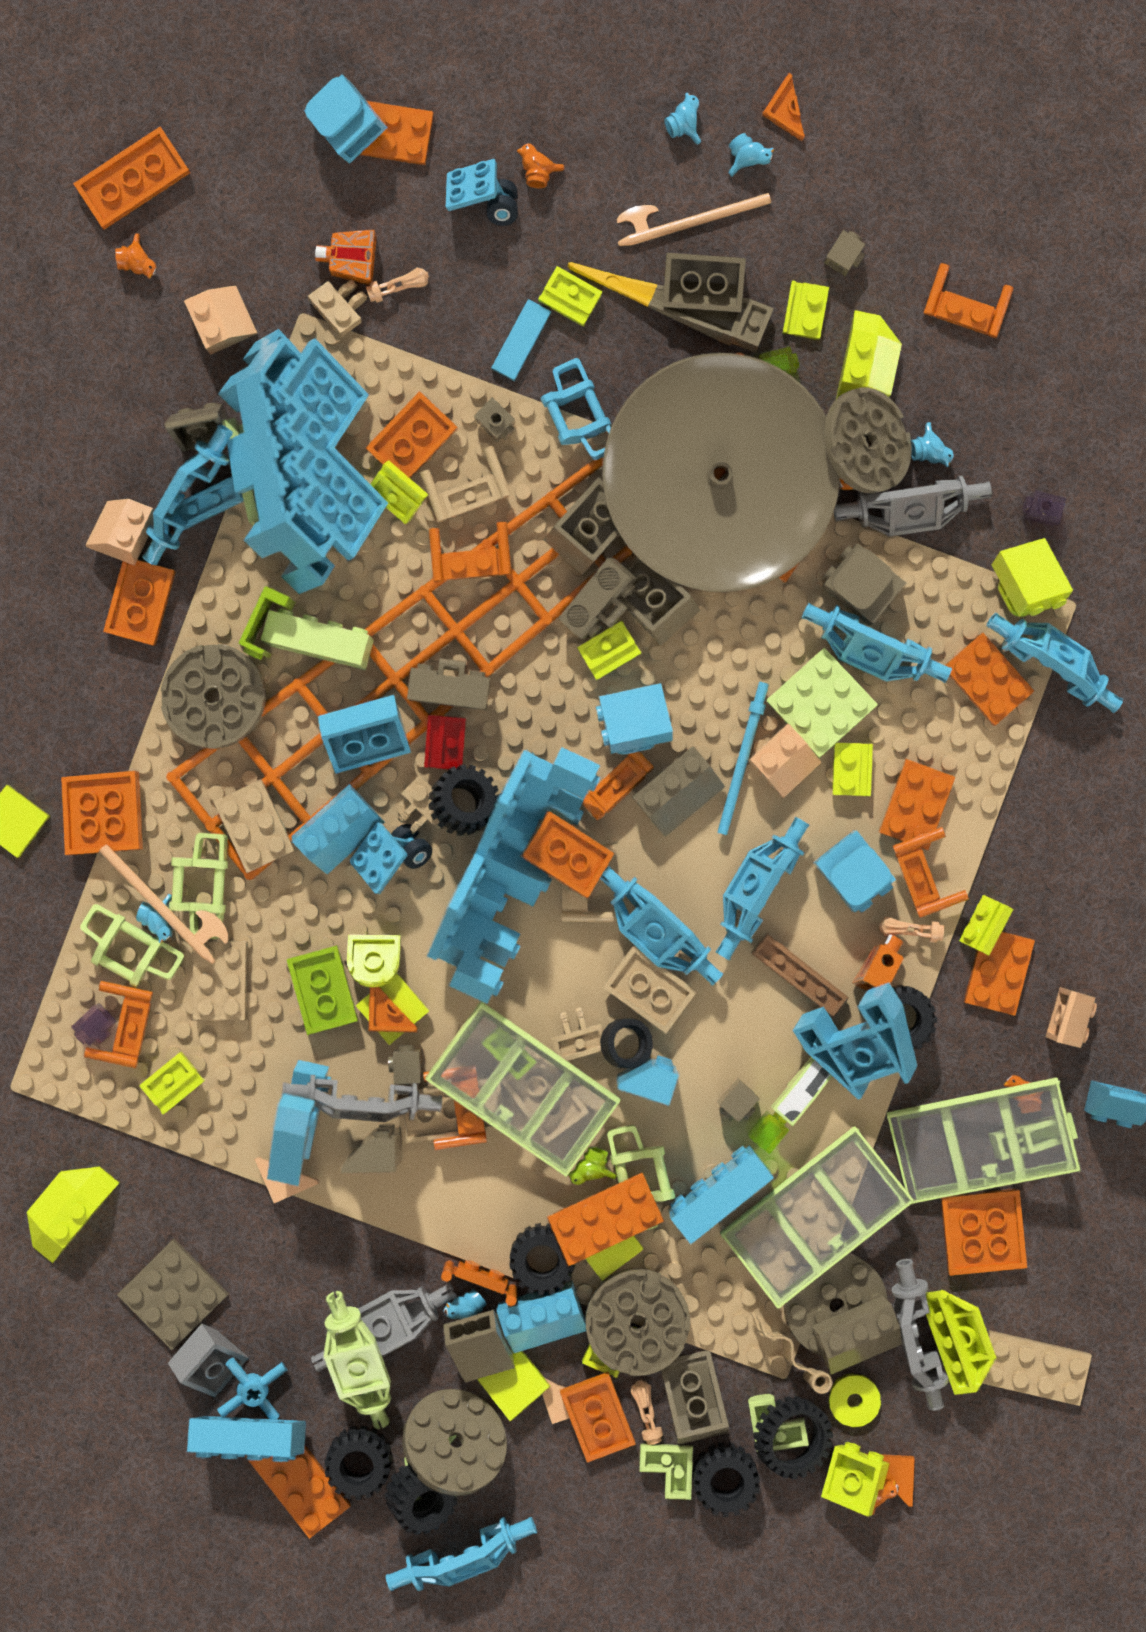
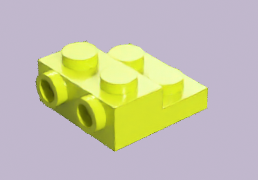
M845 1442V1445H837L833 1451L821 1497L865 1516H872L878 1492L884 1487L890 1463L883 1461L884 1456L879 1453L869 1451L868 1454L860 1452L861 1447L857 1444Z

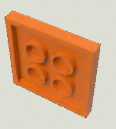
M139 771L61 777L65 855L100 853L99 850L106 844L114 852L143 850Z
M1018 1188L966 1193L940 1198L949 1276L1027 1268L1021 1198Z

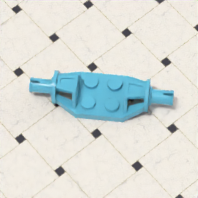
M219 424L209 443L203 441L195 443V448L199 453L190 457L178 469L153 513L154 526L150 525L146 529L147 534L153 540L142 556L148 563L157 565L166 548L176 550L180 547L178 539L188 523L187 520L175 511L185 498L182 491L185 493L188 487H191L196 477L210 483L220 466L228 464L229 458L222 451L233 435V432L226 426ZM209 460L215 462L211 471L203 465ZM171 525L177 528L174 535L170 533Z
M808 603L801 617L823 627L821 638L828 641L840 661L886 682L912 677L913 680L918 681L920 676L925 673L945 683L951 673V667L931 659V647L924 648L910 639L902 643L895 638L858 623L859 616L840 610L839 605H836L833 611L828 613ZM834 625L846 634L844 640L833 630ZM902 661L918 663L917 666H900Z
M994 613L988 620L986 627L1004 637L1001 649L1004 651L1009 650L1023 662L1035 657L1042 665L1050 667L1059 673L1064 680L1068 681L1067 692L1082 700L1083 705L1088 707L1097 701L1112 713H1115L1122 705L1123 699L1106 689L1109 680L1108 676L1104 674L1100 676L1091 652L1051 624L1027 623L1026 620L1021 619L1013 625L998 613ZM1021 635H1032L1033 637L1032 639H1028L1021 637Z
M795 817L784 837H778L773 834L772 840L748 852L723 894L724 922L722 921L720 925L727 928L725 930L727 934L715 951L717 954L730 961L741 940L744 941L745 939L752 943L753 939L751 937L763 921L758 915L766 905L770 894L779 883L784 871L791 874L799 856H803L805 853L799 849L798 843L806 829L810 826L808 823ZM779 848H784L774 859L768 857ZM737 909L742 911L738 927L735 926Z
M610 866L604 870L600 879L615 893V897L610 903L614 906L619 931L657 967L683 971L686 975L692 970H697L711 986L722 977L723 973L706 959L711 948L709 946L704 947L696 935L661 901L636 883L638 880L636 877L625 882ZM625 896L635 907L630 914L622 900ZM681 950L692 960L687 962L674 955Z
M505 1517L500 1518L499 1523L479 1529L482 1547H469L464 1550V1554L457 1557L451 1555L439 1560L437 1554L432 1549L414 1557L412 1554L406 1556V1568L386 1574L387 1585L390 1591H394V1589L409 1583H413L417 1591L423 1590V1583L449 1587L497 1568L509 1551L511 1554L516 1553L517 1540L537 1533L533 1518L529 1517L511 1526ZM426 1562L430 1563V1566H418Z

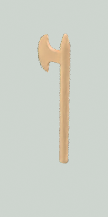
M769 193L651 229L648 228L646 219L649 214L659 211L658 208L652 205L634 207L618 216L617 223L631 222L636 233L623 238L618 242V245H635L771 204Z
M107 844L103 846L99 852L200 957L211 964L215 963L212 954L204 944L211 937H219L227 944L229 940L228 931L223 922L214 914L199 910L195 913L201 918L202 927L193 934Z

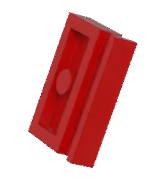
M428 714L425 768L450 769L454 766L457 768L459 765H462L466 717Z

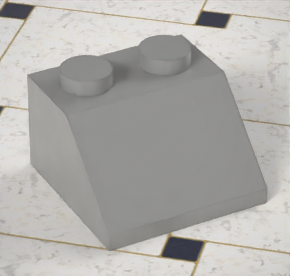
M201 1324L168 1364L181 1384L216 1397L234 1376L225 1365L226 1362L234 1358L242 1367L248 1360V1356L219 1331Z

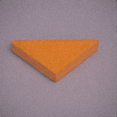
M788 73L765 108L762 116L800 141H803L805 134L792 80L793 76Z
M370 987L369 1031L418 1032V1027L380 987Z
M883 1455V1461L890 1463L885 1480H895L899 1486L897 1494L908 1506L913 1507L914 1456Z

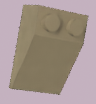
M208 403L203 408L196 410L185 408L179 410L177 414H172L166 421L165 428L180 450L186 452L195 450V443L197 441L209 443L219 424L226 426L225 420L228 419V414L223 404Z
M599 477L544 538V541L582 575L619 534L610 516L605 499L603 481Z
M637 556L625 566L637 579L633 583L635 586L634 590L626 598L622 596L620 600L627 605V610L662 646L694 617L700 609L692 596L679 584L659 575Z
M706 1350L677 1357L674 1362L661 1370L678 1445L729 1433V1425L710 1351Z

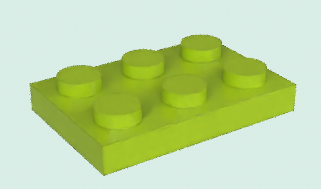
M338 945L286 959L307 1035L359 1021Z

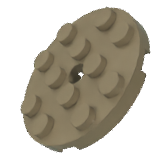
M865 387L848 391L833 402L825 421L823 433L825 446L830 462L838 477L853 489L867 494L880 493L896 486L904 478L911 460L910 432L906 433L901 418L904 416L897 405L884 393ZM865 435L868 436L869 442L871 443V446L869 448V445L866 442V437H864Z
M224 644L200 645L187 650L171 664L161 685V708L166 722L180 738L202 748H224L243 740L257 726L265 708L266 690L259 669L241 651ZM213 689L218 690L220 694L219 701L209 703L207 701L208 692Z
M832 1252L820 1254L817 1257L822 1261ZM847 1254L784 1304L785 1319L795 1338L805 1348L822 1356L811 1326L880 1296H884L887 1299L886 1289L881 1277L866 1261L853 1254ZM809 1263L798 1268L790 1279L787 1288L812 1269ZM836 1298L841 1299L843 1306L834 1312L830 1310L831 1301Z
M628 1269L608 1277L593 1293L586 1310V1333L594 1353L609 1368L633 1376L649 1375L669 1366L684 1349L690 1331V1313L681 1291L667 1277L648 1269ZM634 1315H640L645 1318L643 1327L636 1329L631 1326L630 1321Z
M445 1389L426 1396L414 1407L406 1420L403 1430V1450L407 1463L411 1464L414 1471L418 1474L417 1478L422 1483L439 1493L452 1496L475 1493L495 1478L505 1460L507 1439L499 1416L482 1398L464 1390ZM456 1435L461 1441V1447H453L449 1443V1437Z

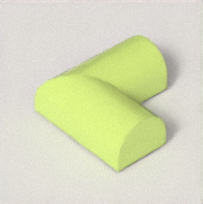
M771 1394L753 1396L748 1400L753 1433L759 1432L756 1428L757 1422L763 1423V1420L760 1418L761 1414H769L767 1407L770 1404L776 1407L774 1396ZM804 1417L785 1420L777 1429L773 1440V1451L809 1446Z
M640 1443V1472L666 1473L665 1499L691 1500L693 1446L674 1444L648 1445Z

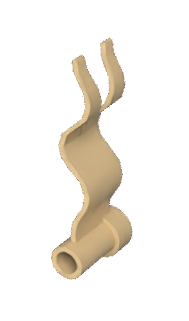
M750 1312L758 1332L770 1339H783V1355L786 1361L798 1369L805 1370L803 1378L810 1384V1387L817 1393H827L832 1387L830 1375L824 1371H817L814 1368H807L800 1363H796L793 1358L794 1345L791 1339L779 1332H766L760 1316Z

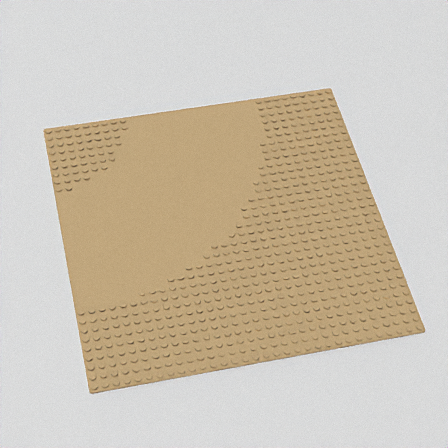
M304 313L300 314L290 337V341L299 352L303 351L309 341L316 338L369 394L335 446V449L369 484H371L383 465L366 450V447L420 391L458 427V430L419 469L411 480L426 492L420 472L430 470L438 494L491 475L492 471L483 449L493 446L511 496L439 523L428 496L407 524H404L391 511L385 508L355 557L347 561L331 546L326 557L335 567L323 585L298 594L281 577L290 563V560L281 551L261 558L244 541L253 527L248 521L244 502L227 509L165 674L171 664L187 650L200 645L224 644L241 651L254 662L263 677L267 701L323 659L264 644L261 641L267 616L253 645L271 653L270 659L263 656L259 660L243 652L245 647L238 643L265 586L290 597L296 602L292 610L295 617L302 618L303 615H309L317 618L319 623L327 624L328 621L342 624L343 629L351 631L353 627L365 629L433 578L429 529L439 528L441 554L470 551L497 531V522H510L593 459L582 443L560 444L557 428L548 408L544 407L542 402L352 331L341 338L328 322ZM492 397L515 419L516 423L513 426L515 431L506 440L501 438L498 442L474 418V415ZM559 409L569 430L580 429L593 423V421ZM605 431L588 439L587 442L593 451H599L605 448L609 434ZM603 466L558 498L567 511L598 477L603 481ZM727 473L718 480L723 481L727 479ZM550 506L508 535L511 567L517 574H520L552 548L544 541V538L560 518ZM834 512L818 543L800 561L786 583L776 578L754 588L731 592H709L680 585L692 596L700 611L662 646L626 610L615 624L623 621L641 654L597 681L577 647L592 638L590 636L586 639L579 638L557 618L488 677L491 680L487 710L454 706L444 715L466 717L462 765L465 764L466 768L474 765L478 772L481 768L485 770L486 773L484 775L487 778L491 776L494 779L491 784L498 787L499 791L495 793L496 796H501L524 750L553 764L561 747L600 765L596 773L600 777L599 784L629 756L628 754H611L609 745L604 746L601 731L605 730L603 721L598 722L595 708L600 706L599 696L661 683L673 730V741L655 744L649 750L640 751L654 766V769L610 812H606L597 821L581 805L580 810L584 811L578 826L572 824V826L599 844H614L615 854L607 867L610 866L625 882L636 877L638 879L636 883L661 901L696 935L704 947L709 946L711 950L707 954L708 957L706 959L723 973L722 977L711 986L697 970H692L686 975L683 971L667 969L695 989L697 993L669 1031L664 1033L603 988V985L634 945L619 931L614 906L610 903L615 897V893L599 879L588 897V912H614V922H562V883L548 875V877L552 878V881L546 893L540 892L534 906L505 894L504 897L508 898L502 913L497 911L493 918V921L520 933L516 944L520 945L515 959L509 958L505 967L482 956L480 957L481 960L503 969L499 980L504 983L498 995L492 994L486 1005L553 1052L555 1050L551 1037L565 1034L560 1013L566 1012V1015H568L572 1032L581 1029L575 1014L576 1009L580 1007L587 1027L602 1023L604 1030L609 1023L616 1019L633 1018L643 1022L649 1028L653 1039L650 1057L656 1059L657 1055L671 1059L679 1073L669 1105L618 1089L616 1082L617 1074L628 1068L612 1066L604 1058L601 1051L568 1061L621 1099L589 1144V1146L598 1147L608 1152V1162L605 1166L609 1171L616 1174L615 1166L611 1164L610 1160L612 1153L607 1132L610 1129L628 1125L636 1126L644 1148L664 1146V1162L670 1188L674 1189L675 1198L680 1195L685 1197L692 1191L690 1188L700 1179L705 1181L712 1175V1169L721 1162L724 1164L728 1163L733 1159L731 1155L741 1146L746 1148L750 1145L769 1168L774 1179L692 1244L688 1242L670 1218V1203L674 1199L656 1202L664 1222L658 1224L657 1228L645 1230L634 1235L644 1249L608 1277L628 1269H648L664 1275L678 1287L688 1305L690 1331L685 1343L782 1379L788 1377L792 1364L786 1361L783 1355V1339H770L758 1332L750 1312L760 1316L766 1332H779L791 1339L794 1345V1359L800 1342L795 1338L786 1322L784 1305L777 1309L725 1239L721 1237L720 1232L852 1127L858 1128L861 1135L874 1148L900 1075L897 1072L870 1081L861 1099H857L832 1076L793 1126L772 1109L771 1105L788 1087L787 1084L811 1057L804 1050L793 1029L802 1014L816 1010L819 1007L752 955L751 952L764 935L768 933L848 996L849 999L834 1018L831 1017L837 1029L841 1031L867 1022L858 1008L866 991L852 984L873 947L880 944L884 945L888 938L879 929V924L885 917L918 925H931L932 921L939 922V925H944L943 940L937 941V943L929 942V938L920 936L893 935L903 941L898 954L904 958L890 985L892 987L896 985L910 986L930 998L966 901L919 918L892 847L903 841L878 833L904 760L908 759L955 777L937 829L943 828L946 837L931 842L929 850H922L940 899L966 890L968 895L1053 670L1042 665L1035 657L1023 662L1009 650L1004 651L1001 649L1004 637L986 627L987 622L994 613H998L1013 625L1021 619L1026 620L1027 623H1049L1066 634L1076 608V604L1067 599V603L1057 609H1052L1051 607L1035 616H1015L1009 611L998 590L1000 580L995 572L900 536L889 537L869 526L862 527L860 521L852 518L835 521ZM620 534L603 551L602 555L605 559L612 558L626 546ZM858 543L885 562L896 575L906 582L874 624L869 626L861 618H859L858 623L891 638H895L902 643L910 639L924 648L931 647V659L943 665L948 663L983 632L1032 687L1034 692L996 726H993L950 676L945 683L925 673L920 676L918 681L913 680L912 677L886 682L840 661L828 641L821 638L823 627L801 617L808 603L828 613L833 611L836 605H839L840 610L854 614L822 588V585L826 582L822 577L831 566L835 569L842 562L839 556L848 545L853 548ZM632 553L621 564L625 567L636 555ZM559 555L526 581L525 584L546 611L549 612L597 571L599 567L594 562L582 575ZM505 575L447 580L432 591V593L454 621L458 623L510 581ZM515 590L467 628L464 633L489 663L539 620V617L520 593ZM423 598L371 636V638L374 640L373 645L393 670L397 672L446 633L448 629ZM272 603L270 610L277 612L279 608H285ZM612 603L604 614L608 616L616 605ZM602 621L600 623L602 628L595 636L599 635L600 633L604 632L610 627ZM834 625L833 630L844 640L846 634ZM1021 635V637L1028 639H1032L1033 637L1032 635ZM456 639L452 640L423 663L432 665L433 670L438 671L440 658L466 661L465 675H469L470 671H480ZM825 648L878 704L874 710L837 742L873 744L871 796L832 795L834 746L819 758L822 763L784 798L748 761L728 834L717 833L749 720V706L751 701H754L759 682L767 683L769 687L764 701V705H766L763 715H760L749 758L787 724L766 700ZM369 656L366 670L335 663L306 684V686L324 709L331 713L354 706L387 680V678ZM902 661L900 666H917L918 663ZM444 669L443 675L458 677L459 671ZM410 675L402 680L407 687L409 686ZM160 685L128 770L139 771L143 850L119 851L115 853L163 901L168 894L172 895L174 866H171V857L193 858L196 835L198 833L210 832L166 779L167 773L201 750L202 747L188 743L170 728L161 708L162 691ZM393 687L381 698L391 695L395 696L407 734L421 720ZM216 689L209 691L207 701L209 703L218 702L219 691ZM297 691L264 715L247 737L274 770L320 733L318 716ZM420 702L428 714L440 705ZM427 730L409 745L411 753L395 757L356 790L385 821L383 825L390 834L403 824L413 825L423 816L415 809L406 821L401 823L398 820L399 816L411 805L401 793L419 775L433 786L449 770L424 767ZM236 743L218 749L180 777V779L211 818L219 814L214 801L261 780L265 775L241 745ZM323 743L280 777V779L311 816L361 773V770L355 768L335 774ZM694 746L725 787L665 837L632 796ZM270 785L267 791L289 835L302 822L273 785ZM461 788L452 789V800L456 807L464 812H475L476 803L471 793ZM797 817L810 825L798 843L799 849L805 853L803 856H799L791 874L784 871L779 883L770 894L766 905L758 915L763 921L751 937L753 939L752 943L745 939L744 941L741 940L729 961L715 952L727 934V931H725L727 928L720 925L722 921L724 922L723 894L748 852L772 840L773 834L778 837H784L794 818ZM427 820L418 830L420 834L414 839L422 838L432 847L430 859L423 866L416 869L408 868L403 862L380 894L373 892L350 863V859L359 846L330 873L326 874L293 845L296 851L275 860L253 880H247L227 855L228 869H225L223 905H226L223 924L228 931V941H247L246 1020H193V948L172 928V937L164 942L182 952L184 960L171 980H166L146 971L143 980L137 987V989L153 992V996L150 1002L151 1008L136 1069L84 1057L86 1047L107 1052L113 1051L125 997L99 991L100 982L105 981L128 987L133 986L129 985L130 982L107 968L91 963L99 943L81 930L80 926L92 906L98 904L116 915H122L126 918L125 921L155 938L157 936L149 931L148 926H144L141 922L136 921L141 903L147 901L101 853H97L13 1077L11 1089L17 1093L266 1185L255 1162V1158L260 1156L265 1160H270L273 1129L277 1107L282 1097L283 1082L291 1084L293 1071L298 1060L329 1066L327 1076L332 1077L331 1080H337L336 1098L341 1099L342 1095H354L358 1097L357 1100L368 1101L369 1097L383 1098L384 1102H387L390 1085L412 1087V1084H394V1072L389 1073L388 1058L393 1057L394 1050H399L400 1045H414L415 1049H421L422 1081L417 1083V1088L434 1086L429 1082H424L423 1072H428L433 1068L480 1000L449 986L457 969L456 966L439 958L435 961L427 957V954L445 912L477 851L488 823L471 835H467L466 832L463 836H457V831L450 834L446 832L447 827L445 826L438 830ZM221 824L219 828L232 843L224 824ZM853 830L859 832L896 879L892 883L893 888L882 897L879 894L871 900L873 904L862 913L859 910L852 912L813 864L815 860ZM205 838L203 840L201 858L219 860L220 844L216 839ZM779 848L768 857L774 859L784 848ZM184 866L182 902L213 904L215 868ZM625 896L622 900L630 914L635 907ZM738 909L736 910V927H738L742 913V911ZM171 910L190 930V912ZM97 912L88 924V929L102 939L113 919L101 912ZM198 916V930H200L202 927V920ZM908 927V931L914 932V928ZM923 929V933L929 934L930 929ZM119 930L105 956L135 972L149 946ZM348 935L401 936L398 974L430 1010L415 1023L418 1027L417 1033L404 1032L389 1045L377 1031H369V1021L356 1005L370 994V987L357 983L349 973L347 966ZM218 938V939H209L208 941H222V940H221L220 938ZM338 945L359 1021L307 1035L286 959ZM161 947L151 962L150 967L168 973L176 962L177 956ZM681 950L674 955L687 962L692 960ZM902 1003L908 1029L910 1030L915 1024L916 1013L912 1006ZM483 1016L446 1069L475 1064L477 1078H489L500 1062L481 1043V1040L497 1025ZM622 1028L615 1036V1050L621 1058L630 1059L637 1053L639 1041L633 1029ZM528 1046L524 1047L531 1056L536 1053ZM182 1051L205 1081L163 1115L157 1105H154L139 1085ZM738 1078L760 1098L753 1106L756 1108L754 1113L747 1120L742 1118L740 1122L734 1118L729 1121L719 1111L721 1106L718 1103V1100ZM572 1079L569 1085L589 1112L548 1143L544 1141L537 1130L530 1137L562 1160L605 1101L575 1079ZM500 1081L504 1107H507L514 1113L508 1123L521 1131L529 1119ZM329 1089V1092H328V1093H327V1092H324V1093L331 1095L332 1089ZM320 1110L309 1160L304 1159L301 1171L304 1175L317 1178L319 1184L293 1196L458 1258L476 1262L482 1267L497 1270L513 1278L512 1270L509 1266L510 1252L513 1241L516 1240L520 1232L523 1233L528 1226L531 1228L535 1227L537 1223H541V1226H546V1223L549 1224L547 1216L617 1184L618 1179L617 1177L616 1179L603 1177L575 1185L571 1182L568 1175L567 1177L499 1130L486 1132L487 1142L439 1150H435L434 1140L403 1144L401 1133L402 1159L395 1172L341 1173V1167L349 1155L375 1128H379V1124L392 1123L395 1124V1128H401L399 1117L387 1122L336 1119ZM624 1132L613 1136L616 1154L639 1149L632 1132ZM854 1141L821 1166L851 1206L869 1161ZM584 1153L579 1158V1160L584 1159ZM643 1158L625 1163L628 1178L643 1173L650 1191L660 1190L653 1158ZM812 1173L775 1203L816 1256L834 1252L827 1243L833 1237L842 1233L847 1216ZM767 1209L735 1234L780 1294L787 1289L790 1279L798 1268L808 1263ZM540 1245L528 1252L527 1262L534 1270L546 1272L557 1265L558 1255L552 1248ZM586 1259L575 1263L572 1277L569 1280H573L580 1303L588 1306L590 1298L597 1287L603 1282ZM634 1315L630 1322L644 1326L645 1318L640 1315Z

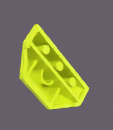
M854 311L836 399L848 391L863 387L878 390L888 397L891 396L902 344L880 315Z
M100 1166L61 1171L27 1211L32 1246L53 1263L117 1187L119 1182Z
M944 1290L925 1293L930 1312L926 1314L954 1395L977 1392L996 1360V1355L979 1308Z

